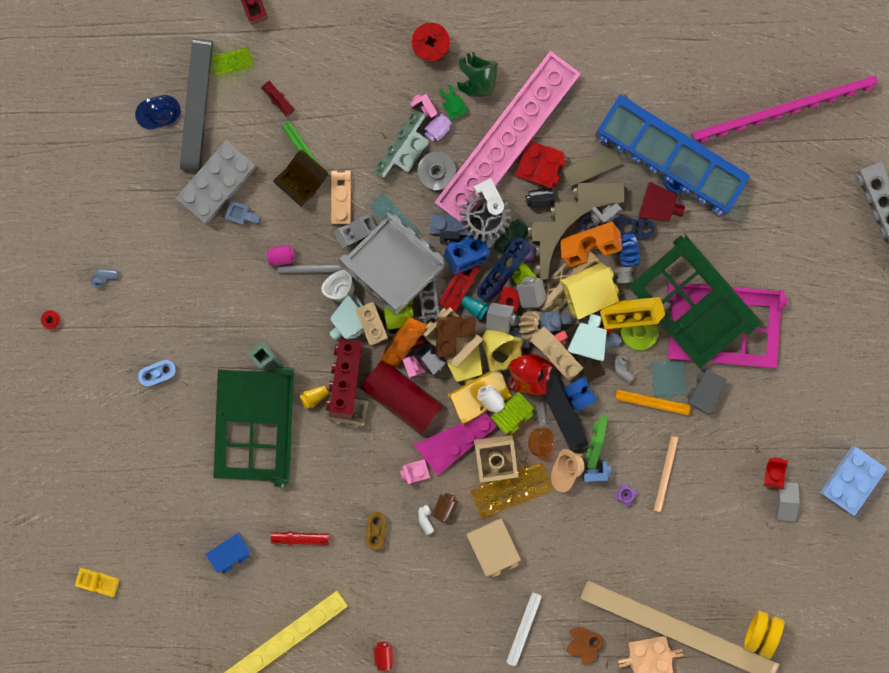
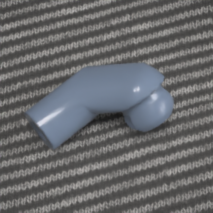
M100 269L91 279L92 286L99 288L107 279H117L118 270Z
M611 333L606 335L605 351L608 346L620 345L622 339L618 334Z

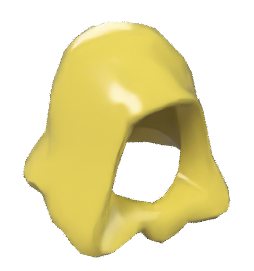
M489 329L483 334L482 346L491 372L508 370L510 362L522 356L521 347L523 341L521 338L512 336L510 333ZM493 351H500L509 358L504 363H501L493 358L492 353Z

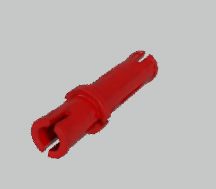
M271 532V544L329 546V533Z

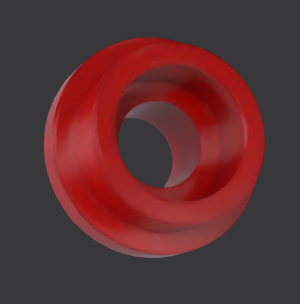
M48 310L42 314L41 324L46 329H55L60 324V316L57 312ZM52 316L53 322L49 324L47 318Z

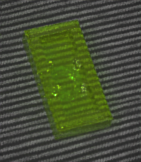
M248 47L211 57L216 76L253 66Z

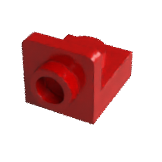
M779 457L769 458L765 467L764 486L783 489L785 472L788 465L787 460Z

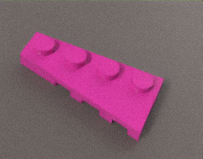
M484 412L463 425L461 423L415 444L414 447L438 475L473 447L474 440L484 438L497 426Z

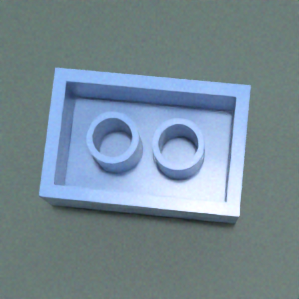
M851 446L820 491V494L850 515L855 516L887 468L856 446Z

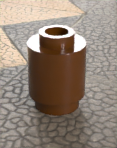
M446 492L444 495L440 494L433 510V517L447 523L448 519H451L458 503L455 500L456 497Z

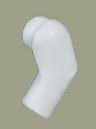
M428 505L418 509L419 524L426 535L434 531L427 518V515L432 513Z

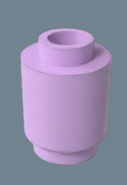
M441 113L425 127L426 133L424 135L432 142L434 140L439 142L450 130L452 122Z

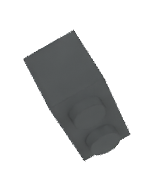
M705 369L704 372H699L695 380L698 383L695 389H690L686 398L689 399L688 404L709 414L727 379Z

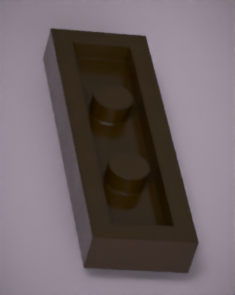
M579 324L564 330L569 343ZM575 354L579 364L583 367L582 371L588 383L606 375L599 360Z

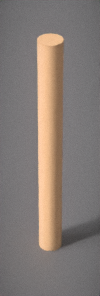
M671 436L653 511L661 512L678 437Z

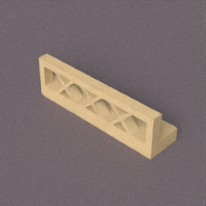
M588 252L586 263L572 267L573 272L570 275H565V272L570 267L564 263L544 283L547 300L537 307L542 313L559 311L567 303L560 280L601 263L593 253ZM560 281L556 288L551 289L554 282Z

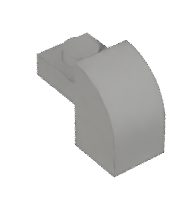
M367 214L346 226L338 228L334 231L337 242L343 249L365 239L377 226L371 215Z

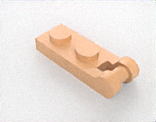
M331 170V224H350L351 170H345V172ZM337 180H345V186H337Z

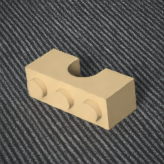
M545 327L530 340L569 382L583 369L557 338Z

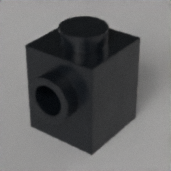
M425 342L412 354L422 368L433 375L441 371L443 365L447 363L444 357L436 356V346Z

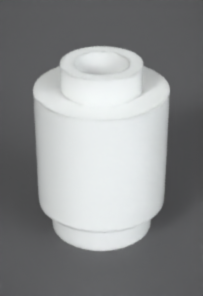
M492 385L483 386L479 389L477 398L490 412L498 413L503 409L505 405L504 399Z

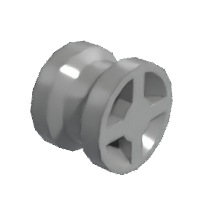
M634 267L615 268V273L617 274L616 284L632 283L635 280L632 276Z

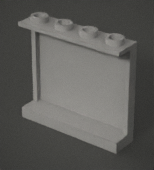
M387 212L386 218L348 256L344 254L339 261L340 266L396 316L444 269V259L438 252L434 253L430 250L426 241L423 239L419 240L410 227L406 228L403 226L401 220L396 215L392 216Z

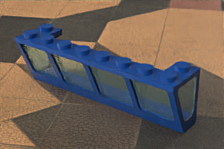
M621 94L595 133V136H597L596 140L604 145H607V143L610 145L614 144V148L623 154L627 152L632 155L630 158L639 164L643 162L648 165L647 169L654 174L659 172L664 175L663 179L668 183L673 184L675 182L681 186L679 189L689 195L691 192L697 196L696 200L704 205L708 203V206L711 208L710 211L717 216H725L729 213L750 177L746 172Z

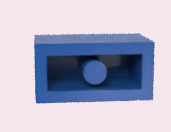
M238 532L205 555L217 574L221 571L225 574L233 568L232 564L236 561L242 563L248 559V554L251 550Z

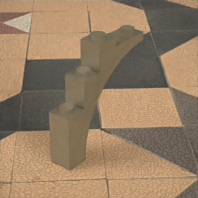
M578 183L577 188H573V198L577 199V202L554 203V207H551V219H554V222H532L531 226H528V238H532V242H539V246H536V257H539V265H536V276H540L542 280H548L549 264L553 250L562 234L578 218L590 212L593 207L600 208L616 203H624V183Z

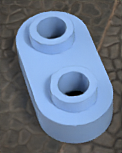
M163 360L140 370L138 374L139 382L144 386H152L168 380L175 375L176 367L169 360ZM165 366L170 368L169 373L163 372ZM147 373L152 375L151 380H146L145 375Z

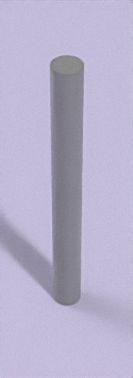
M340 265L278 266V273H335L344 270Z

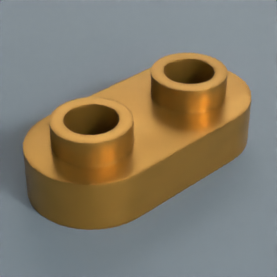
M379 511L372 512L367 519L365 544L371 550H378L384 544L387 520L385 515ZM376 517L380 518V524H374L373 519ZM374 536L378 538L376 544L371 542V538Z

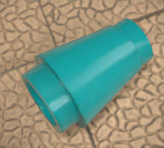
M468 295L461 301V305L472 316H475L476 320L480 319L482 321L486 317L489 310L487 303Z

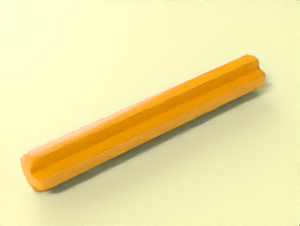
M617 390L615 395L616 400L689 415L691 409L690 405Z

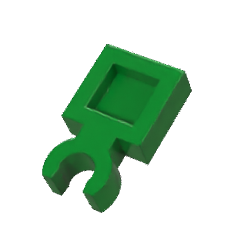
M448 85L450 89L449 94H444L442 89L439 90L442 98L447 100L442 105L452 121L468 113L460 95L454 97V89L452 85Z

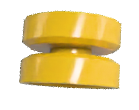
M757 610L747 630L743 649L754 653L759 648V656L770 659L779 644L785 621L776 616L769 621L768 613Z

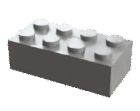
M226 140L178 194L176 199L207 225L257 167Z

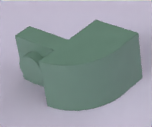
M263 340L247 352L253 362L264 372H275V367H286Z

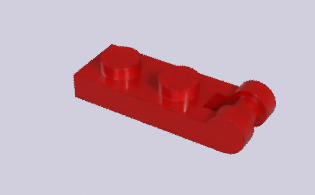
M477 265L467 269L471 272L469 277L462 272L455 274L438 304L446 309L451 308L456 312L481 266Z

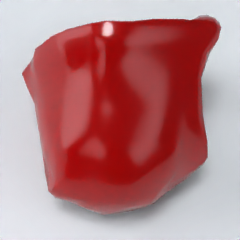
M531 353L519 356L510 362V372L515 382L514 387L517 390L532 395H544L546 393V382L550 379V373L554 367L551 362ZM542 368L543 378L541 379V381L538 382V378Z

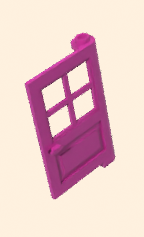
M668 282L667 295L675 289L670 282ZM688 283L682 288L694 304L712 291L709 285ZM732 287L748 307L749 305L769 307L768 329L757 328L753 331L768 333L766 356L745 354L747 335L743 332L741 353L719 352L708 362L777 368L781 311L783 307L787 306V295H784L785 290L773 291ZM679 292L666 301L672 302L671 319L674 322L692 308ZM669 334L668 359L692 361Z

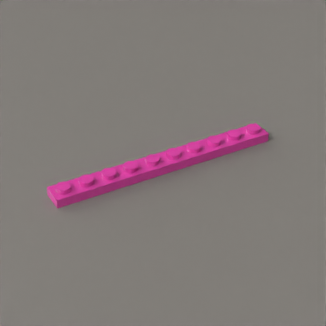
M877 76L868 77L696 131L691 136L693 140L703 143L709 141V137L717 135V138L728 135L727 131L735 129V132L744 130L748 124L753 123L754 126L765 123L764 119L771 118L773 121L782 118V114L790 112V115L801 112L800 108L808 106V109L820 106L819 102L825 100L826 103L838 100L837 97L844 95L845 98L856 94L855 91L860 89L863 92L874 89L873 85L878 83Z

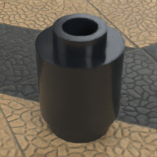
M552 189L528 191L529 195L525 196L527 207L531 206L532 210L550 207V204L555 203Z

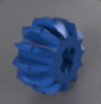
M633 234L622 235V250L618 251L621 265L623 267L638 265L640 253L637 238Z

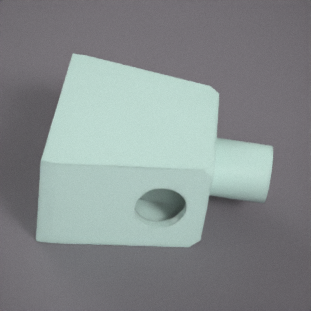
M348 295L331 316V321L336 327L330 331V336L336 341L342 336L345 339H355L364 333L356 312V308L364 305L356 295Z
M590 314L588 325L579 323L567 351L603 361L607 330L599 328L602 317Z

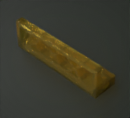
M542 463L519 471L517 478L497 480L470 492L482 519L550 492L552 488ZM546 483V486L539 489L536 488L538 484ZM520 491H527L526 494L522 496L518 495ZM502 498H509V500L504 503L500 502ZM491 505L489 509L482 511V506Z

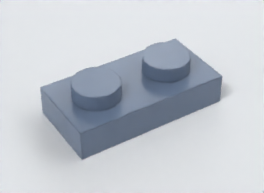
M431 214L430 234H440V231L460 232L459 235L468 236V229L463 230L462 227L464 225L451 215Z

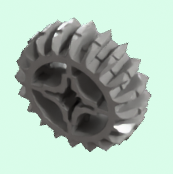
M472 193V201L469 198L465 199L469 205H461V208L465 209L466 212H459V215L465 216V218L460 219V223H467L462 229H470L467 233L468 236H471L474 232V240H477L480 235L482 236V242L485 241V236H488L491 242L493 234L499 239L500 236L497 232L500 231L502 234H505L506 231L502 227L509 228L510 226L505 220H511V216H506L505 213H510L511 209H503L502 213L496 216L491 215L494 217L487 218L484 226V220H482L483 217L480 218V214L484 213L487 203L482 193H479V197ZM484 200L483 208L480 211H470L474 204ZM507 201L504 202V207H505V206L508 205V202H507ZM469 217L480 220L482 225L481 231L471 224ZM501 220L495 229L487 231V225L490 221Z

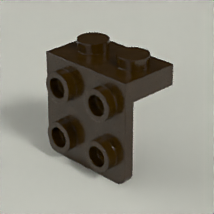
M299 150L286 169L274 179L273 183L302 207L314 196L326 180L328 172L306 152Z

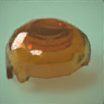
M537 428L530 433L528 447L531 454L537 457H546L547 454L552 452L553 436L549 428Z

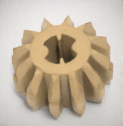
M527 311L523 313V316L519 317V333H522L521 337L526 342L532 343L530 340L542 329L540 311Z

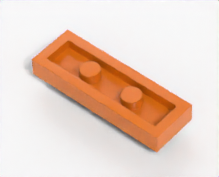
M408 317L382 352L380 360L398 367L425 331L426 324Z

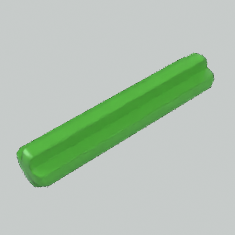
M291 122L283 124L282 129L296 150H303L316 161Z

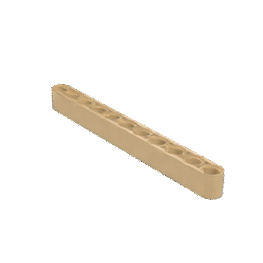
M587 580L580 599L750 673H776L779 667V663L771 659L759 656L755 652L746 651L739 645Z

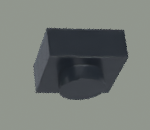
M440 231V243H444L445 246L452 242L458 243L460 232Z

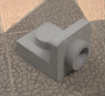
M617 203L613 206L608 205L602 211L603 214H601L596 207H593L590 217L596 225L601 226L605 223H610L620 215L622 208Z

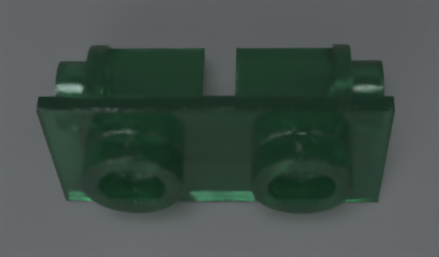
M519 219L513 220L509 228L505 230L510 236L506 237L502 234L495 243L494 249L498 253L503 255L515 239L526 238L528 226Z

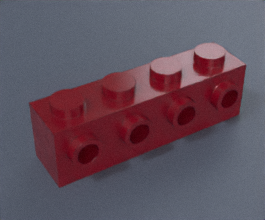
M339 339V345L335 344L334 356H337L336 363H332L331 374H334V381H330L328 391L332 395L331 399H327L326 411H329V417L352 420L363 341Z

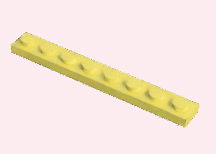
M335 591L224 673H257L348 607L347 603L339 592Z

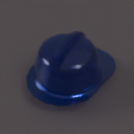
M170 95L149 98L137 106L135 118L138 124L146 129L166 126L174 123L179 118L181 112L180 105Z

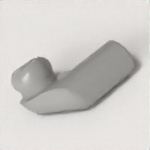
M620 355L614 362L615 373L630 383L635 376L627 371L628 361L626 356Z

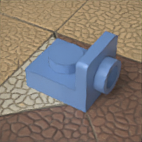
M602 461V473H599V469L587 470V474H583L584 482L608 481V476H611V467L607 465V461Z

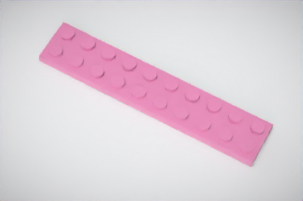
M550 51L434 203L459 222L460 219L465 218V216L459 215V212H466L465 209L461 208V205L465 204L468 206L469 204L465 199L469 198L472 201L471 194L474 193L476 195L473 187L490 178L495 186L499 183L581 73ZM484 200L474 204L470 211H477Z

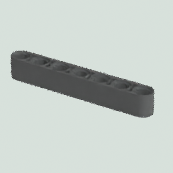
M196 38L192 40L180 157L181 170L199 171L201 167L213 48L212 40Z

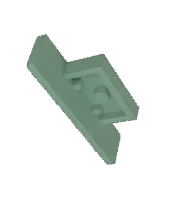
M415 110L410 114L408 122L398 132L393 144L387 148L383 159L376 164L374 174L384 178L393 164H396L407 173L410 171L429 143L426 138L416 132L426 117L424 113Z

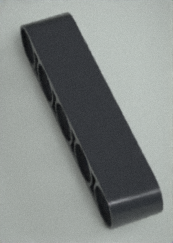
M542 368L538 378V382L541 381V379L543 378ZM552 369L550 379L546 382L544 397L569 449L575 452L589 445Z

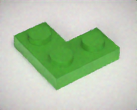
M600 415L599 421L594 422L592 433H595V435H592L590 441L592 449L588 448L586 459L589 460L587 468H596L604 442L607 416Z

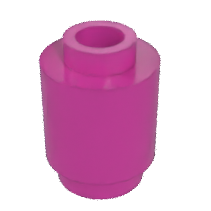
M289 245L271 247L270 250H267L269 265L292 264V259H295L294 248H290Z

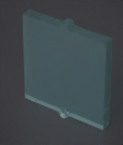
M666 360L665 362L652 363L654 396L668 395V397H672V395L686 394L683 361L670 362Z

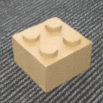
M512 435L474 440L480 483L518 477Z

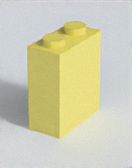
M601 262L560 280L570 312L578 320L619 302L617 296L619 290L616 284L613 283L612 278L614 275L610 267Z

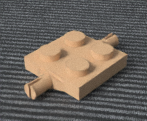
M666 636L628 643L629 658L618 660V663L626 662L625 664H619V668L630 666L634 673H673L672 658L683 657V653H679L683 652L682 648L671 650Z

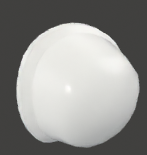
M340 270L324 281L321 290L327 298L343 302L348 295L354 294L355 287L352 276L345 270Z

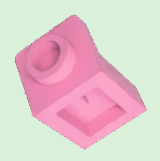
M420 93L412 98L413 102L410 103L412 108L423 103L421 109L426 117L430 116L433 119L438 116L427 94L422 95Z
M414 356L403 359L409 378L426 372Z
M425 459L403 465V470H400L403 482L407 481L408 484L430 478Z

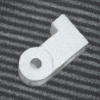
M491 178L473 187L476 195L482 193L487 203L489 214L496 216L502 213L504 203Z

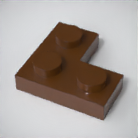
M476 317L436 318V356H456L457 337H475Z

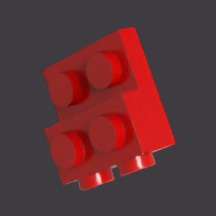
M530 141L525 147L515 177L551 189L552 185H557L560 177L557 175L558 168H563L566 160V157H563L564 152Z

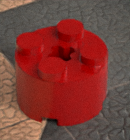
M429 22L420 25L412 35V49L420 60L435 63L447 55L450 48V38L443 26L438 23ZM429 38H431L432 41H436L434 43V47H430V45L425 44L428 42Z

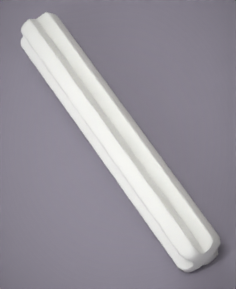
M537 593L531 594L507 658V664L511 666L517 665L539 606L541 595Z

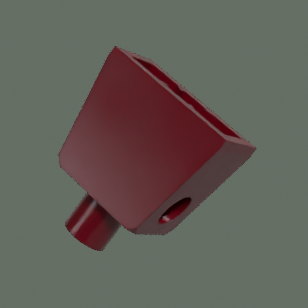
M649 182L638 218L669 222L671 215L683 217L686 206L675 203L676 194Z

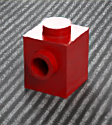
M504 286L499 304L513 306L514 314H516L520 302L518 290Z

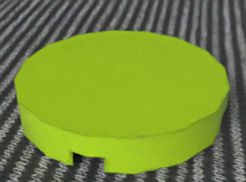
M657 324L621 327L620 334L623 342L628 347L634 350H645L655 344L659 335V329Z

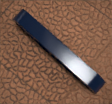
M591 214L584 215L580 220V227L584 231L597 227V225H591L590 228H586V225L583 224V221L591 218ZM616 217L612 220L621 232V235L633 234L635 237L647 238L655 230L653 223L649 220ZM623 222L631 223L632 230L630 232L622 231L621 225ZM635 222H638V227L648 224L651 231L644 234L643 230H637L638 234H634Z
M517 238L512 242L479 285L477 296L480 299L492 301L529 254L531 250L529 241ZM512 257L513 262L511 266L507 267V260ZM500 272L501 279L496 282L495 276Z

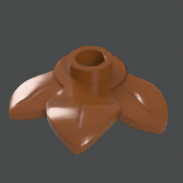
M585 627L571 629L570 634L574 640L568 645L566 652L573 656H581L583 665L592 663L596 659L597 651L603 646L602 636L596 632L590 633ZM593 638L597 639V644L591 645L590 640Z

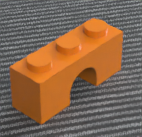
M613 222L605 223L560 240L561 257L570 268L586 263L587 254L594 247H598L604 256L622 250L621 232Z

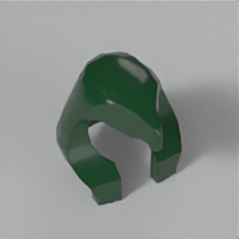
M470 52L467 54L468 64L471 65L469 66L466 65V57H461L459 59V68L469 80L464 83L457 82L458 89L472 97L489 96L495 86L498 63L496 61L484 60L477 57L475 52Z

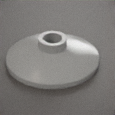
M431 152L425 155L418 165V177L421 183L432 190L446 188L456 175V167L453 160L442 152ZM435 168L440 169L441 172L439 175H435L433 173V170Z

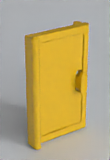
M500 370L497 372L490 371L448 394L462 425L488 411L477 398L481 387L492 385L503 397L504 401L512 397Z

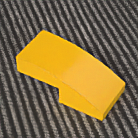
M80 568L75 586L91 592L115 597L120 579L93 570Z

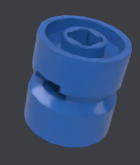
M585 376L563 388L567 397L572 398L571 404L576 412L597 401L593 391L588 390L590 385Z

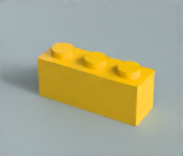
M661 297L619 301L603 308L600 314L604 328L611 329L658 324L665 316Z

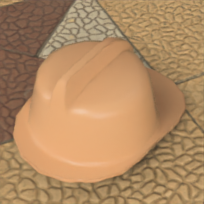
M569 449L560 451L551 472L552 485L557 491L567 492L572 487L575 479L583 474L585 467L584 455L573 453Z

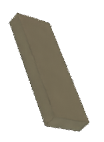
M612 147L564 168L562 172L569 187H572L621 165L622 162L616 149Z

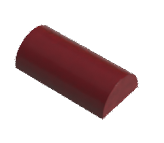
M384 360L378 363L360 387L363 392L419 435L423 433L443 407L441 402Z

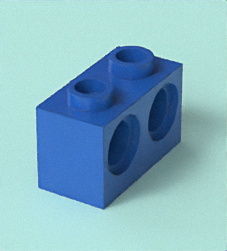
M473 235L467 236L463 241L458 243L452 242L447 245L443 256L454 275L488 261L491 252L486 243L481 241L482 236L479 235L477 240H474Z

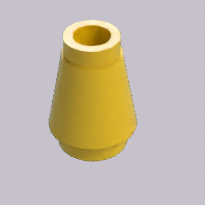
M323 385L322 387L304 391L299 398L307 410L319 404L329 396V393Z

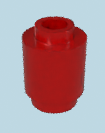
M387 641L377 642V646L373 647L374 663L377 666V670L385 671L392 669V664H394L392 645L388 644Z

